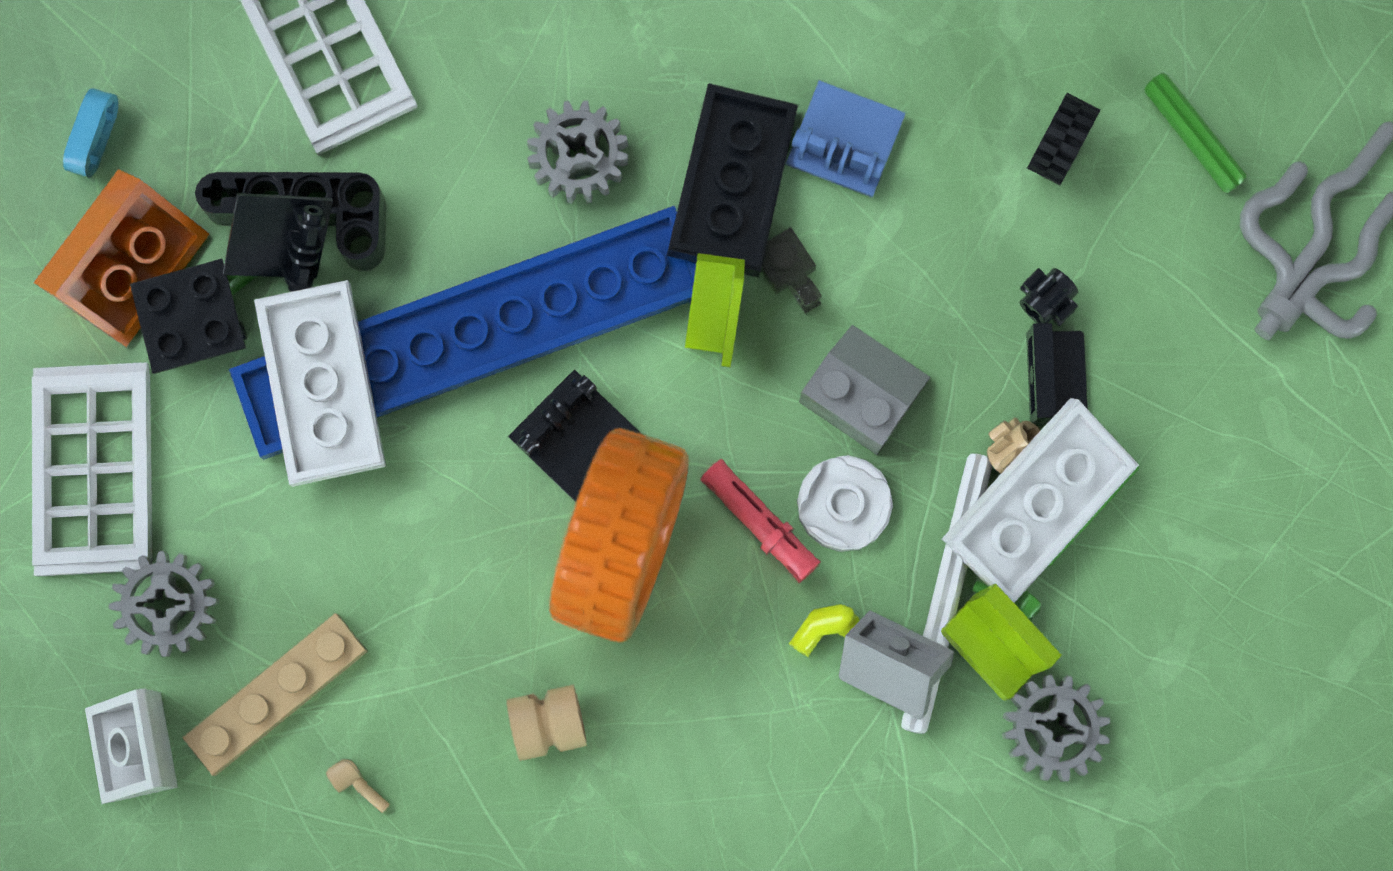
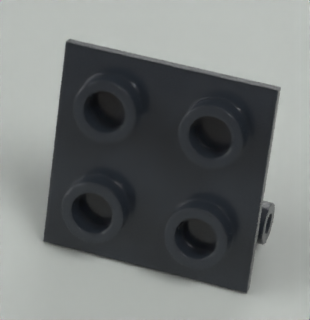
M237 193L223 275L284 277L290 292L311 288L314 278L317 279L333 199Z
M222 258L130 284L152 374L246 349L244 342L247 339L246 330L243 322H239L228 277L223 275L224 261Z
M574 369L508 437L562 490L577 502L593 459L606 435L618 428L642 433L596 390L597 387L585 375L581 376Z

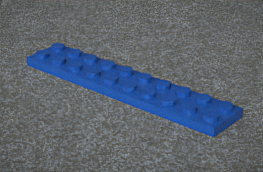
M675 206L358 321L377 418L691 302L696 263L667 256L677 214ZM265 356L230 368L229 371L260 458L265 460L283 453Z

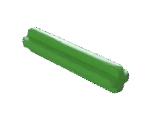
M1161 73L1150 80L1144 88L1145 93L1223 192H1231L1240 186L1246 179L1245 172L1169 76Z

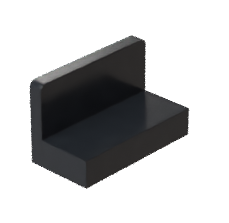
M1033 323L1026 333L1030 422L1036 426H1045L1070 398L1078 399L1088 409L1084 333L1082 331H1053L1052 323Z

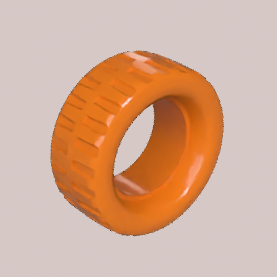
M622 428L614 429L606 435L583 483L558 559L549 602L550 615L556 622L614 642H625L632 636L653 591L680 509L689 466V457L684 449Z

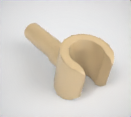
M343 759L327 770L326 776L339 793L353 785L356 791L381 813L390 805L367 784V781L362 778L358 767L353 761Z

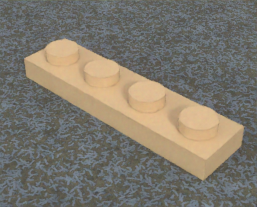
M335 613L182 738L210 774L217 776L368 651L342 618Z

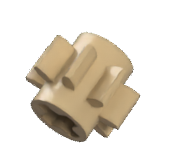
M1013 418L1009 422L1004 420L988 433L995 442L987 449V456L991 465L1001 474L1041 430L1030 421H1022L1020 423L1017 418Z

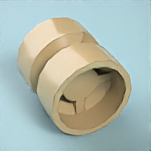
M574 685L547 690L543 700H539L535 694L507 699L508 716L519 761L545 756L549 746L553 745L560 752L587 746L585 728Z

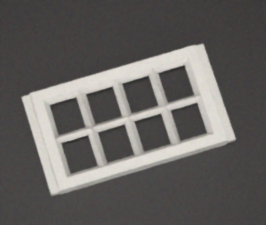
M240 0L317 155L325 153L418 108L364 0H346L357 22L328 36H325L313 11L336 0H312L310 2L307 0H297L300 7L270 21L259 0ZM305 15L317 41L286 55L274 30ZM362 31L374 56L343 71L331 45ZM322 50L334 75L303 90L291 64ZM379 65L391 91L360 105L348 80ZM339 84L352 110L320 125L308 99Z
M145 362L33 368L32 565L34 566V576L123 572L124 567H129L136 571L140 570L138 557L144 555L153 561L149 364ZM132 390V420L96 422V392ZM87 393V423L51 424V395ZM132 431V461L97 463L96 433ZM87 434V464L51 465V435ZM133 472V502L97 504V474ZM87 475V505L52 507L51 476ZM133 513V544L97 546V515ZM88 516V546L52 548V518Z

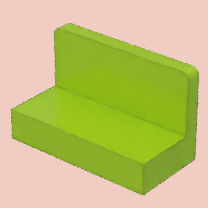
M698 253L685 348L722 353L721 366L731 368L744 283L745 260Z
M996 583L975 593L941 629L942 635L1004 701L1011 699L1032 675L1051 668L1062 656Z

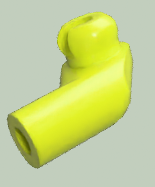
M842 604L814 609L789 642V645L804 656L809 657L823 635L838 633L840 636L845 637L860 619L854 614L851 607Z

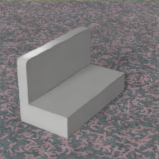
M869 610L845 635L839 678L918 719H922L928 712L932 687L951 667L954 651Z

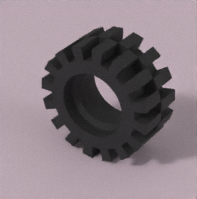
M1066 93L1027 169L1061 185L1101 109Z

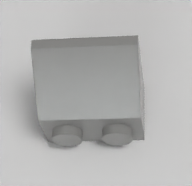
M851 325L827 354L802 390L799 403L878 455L930 379V376L854 325Z

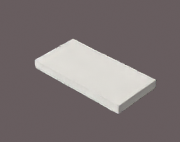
M345 280L255 299L254 302L289 485L294 487L387 467L350 282Z
M1070 398L947 532L942 540L988 587L996 583L1015 603L1134 472L1139 464L1078 399Z

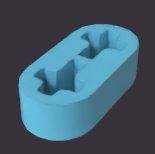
M94 88L88 90L80 106L64 151L63 167L65 171L88 178L95 174L118 113L117 95Z

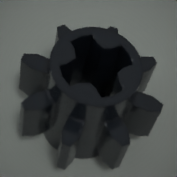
M1037 268L1020 287V290L1026 294L1020 300V306L1036 323H1049L1053 320L1054 323L1060 326L1078 307L1072 300L1078 294V289L1073 281L1059 269L1053 268L1045 275L1040 268Z

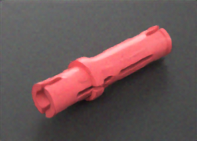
M723 459L718 460L703 474L700 481L714 492L724 505L762 543L760 548L767 555L771 552L795 577L798 583L806 579L819 566L821 561L792 533L794 528L788 522L783 524L756 494L736 476Z

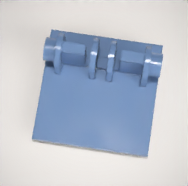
M819 80L801 127L797 129L794 136L793 147L786 165L873 198L906 113Z

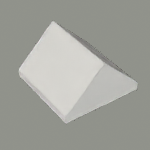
M137 689L85 708L102 804L178 788L161 692Z

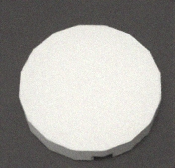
M849 455L830 458L814 466L802 481L797 498L799 520L807 534L823 547L840 552L860 550L876 541L889 523L893 502L890 488L887 485L888 482L882 472L867 460Z

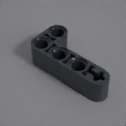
M214 172L202 177L196 186L195 196L199 206L210 220L225 226H231L237 193L264 194L268 191H276L282 196L307 197L315 191L325 192V198L333 199L328 226H336L337 248L348 265L355 270L367 271L378 266L383 260L385 253L386 202L379 185L368 174L360 172ZM362 191L373 193L371 202L365 207L356 208L351 206V201L355 194ZM223 192H227L230 196L221 199ZM221 199L220 206H216L213 201ZM361 236L372 239L371 246L364 253L355 254L349 251L350 244L354 239Z

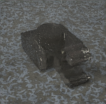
M790 227L768 240L761 272L775 294L788 287L805 314L820 306L821 302L819 299L822 298V295L812 280L807 277V275L816 270V264Z

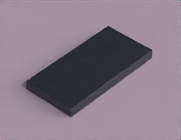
M708 83L667 256L695 263L698 253L744 259V274L759 278L798 108L797 104Z

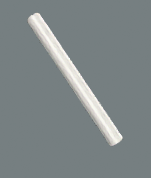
M970 454L967 457L949 530L987 490L992 465L985 455ZM946 544L923 636L948 648L949 641L942 635L941 629L957 612L968 566ZM940 679L932 687L927 714L922 719H918L904 712L901 722L903 729L918 734L926 733Z

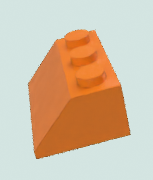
M118 169L34 281V284L127 347L141 328L130 284L184 269L207 239L209 233L141 179Z

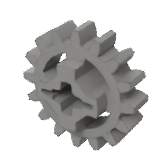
M584 100L580 110L573 111L570 102L565 101L563 106L564 113L558 115L553 109L549 108L546 110L549 123L546 125L535 121L533 124L539 138H528V149L536 154L529 156L527 159L530 169H539L534 175L536 183L542 185L548 181L550 182L548 191L551 197L554 198L563 190L566 192L567 203L572 204L576 194L583 193L586 202L590 203L592 202V191L596 189L605 196L609 194L607 184L609 179L614 182H621L622 173L616 166L628 165V154L620 151L628 147L627 136L616 135L621 129L618 118L608 123L606 122L607 109L602 106L594 114L590 112L589 102ZM580 125V126H577V127H572V128L565 129V128L568 127V126ZM601 135L604 136L609 145L608 157L604 156V152L597 148ZM582 146L586 147V156L578 153L574 158L570 157V149L578 151ZM548 147L552 148L553 153L560 156L556 161L554 170L547 160ZM591 175V177L586 179L575 180L577 177Z
M158 551L156 563H152L147 556L142 555L138 557L141 569L136 571L132 568L124 567L122 571L129 579L126 585L113 584L112 586L114 591L122 594L121 601L109 604V609L121 611L122 618L113 623L114 628H128L130 630L124 640L127 645H132L142 640L141 653L150 654L156 645H159L162 657H170L172 645L174 644L182 653L190 651L188 639L193 637L196 640L204 641L206 636L200 629L203 623L215 624L216 622L213 616L207 614V608L218 605L219 599L207 597L206 591L215 585L214 580L205 579L200 581L198 577L204 567L196 563L189 569L185 568L187 556L180 553L173 563H170L168 553L165 551ZM174 572L184 577L190 583L195 594H185L176 586ZM151 576V586L141 596H134L139 585L147 577ZM163 591H165L168 598H173L176 601H185L184 605H175V608L167 609L166 617H164L161 610H156L153 607H144L145 603H154V600L162 599ZM187 612H195L188 626L176 634L179 620ZM134 614H143L150 620L155 635L145 631L137 622Z
M1052 675L1044 676L1042 682L1043 689H1040L1033 681L1026 683L1025 689L1028 696L1025 698L1022 695L1015 694L1011 698L1013 704L1018 707L1017 711L1005 712L1003 714L1005 720L1013 723V729L1002 733V737L1008 740L1015 739L1017 745L1008 754L1011 758L1021 755L1026 758L1022 767L1025 773L1030 772L1036 766L1040 767V780L1043 781L1050 779L1053 770L1057 772L1060 782L1069 781L1071 768L1080 776L1086 775L1088 770L1084 761L1088 759L1095 763L1100 762L1103 758L1095 750L1096 745H1105L1110 742V738L1100 734V727L1110 724V718L1098 717L1096 713L1104 704L1103 700L1098 699L1090 702L1086 698L1091 688L1088 684L1082 685L1077 690L1072 689L1073 679L1071 676H1065L1059 686H1056ZM1053 696L1047 710L1042 713L1029 712L1033 704L1039 699ZM1074 703L1083 712L1087 725L1081 724L1074 714ZM1058 716L1060 717L1059 725L1067 728L1066 731L1074 733L1058 736L1054 741L1052 740L1053 732L1045 729L1046 726L1037 723L1053 721ZM1025 731L1031 732L1039 743L1038 754L1029 745ZM1072 743L1083 745L1082 749L1075 756L1059 762L1064 748Z

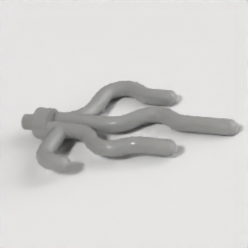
M1393 122L1381 124L1346 170L1328 176L1318 185L1311 199L1314 234L1294 262H1292L1291 256L1285 249L1261 229L1259 216L1264 210L1283 203L1293 194L1308 173L1306 164L1294 162L1274 186L1255 193L1245 203L1240 213L1242 234L1256 251L1271 262L1277 274L1273 290L1257 310L1262 319L1255 327V332L1260 337L1270 340L1277 330L1289 331L1302 313L1306 314L1328 333L1338 338L1348 339L1360 336L1375 320L1377 312L1371 305L1361 306L1351 319L1344 320L1316 299L1315 296L1326 284L1347 282L1360 278L1371 268L1377 257L1379 236L1393 218V192L1388 193L1363 226L1359 234L1358 252L1354 259L1347 263L1328 264L1316 268L1310 274L1309 272L1325 253L1333 237V221L1330 212L1332 198L1339 192L1355 187L1366 176L1393 141Z

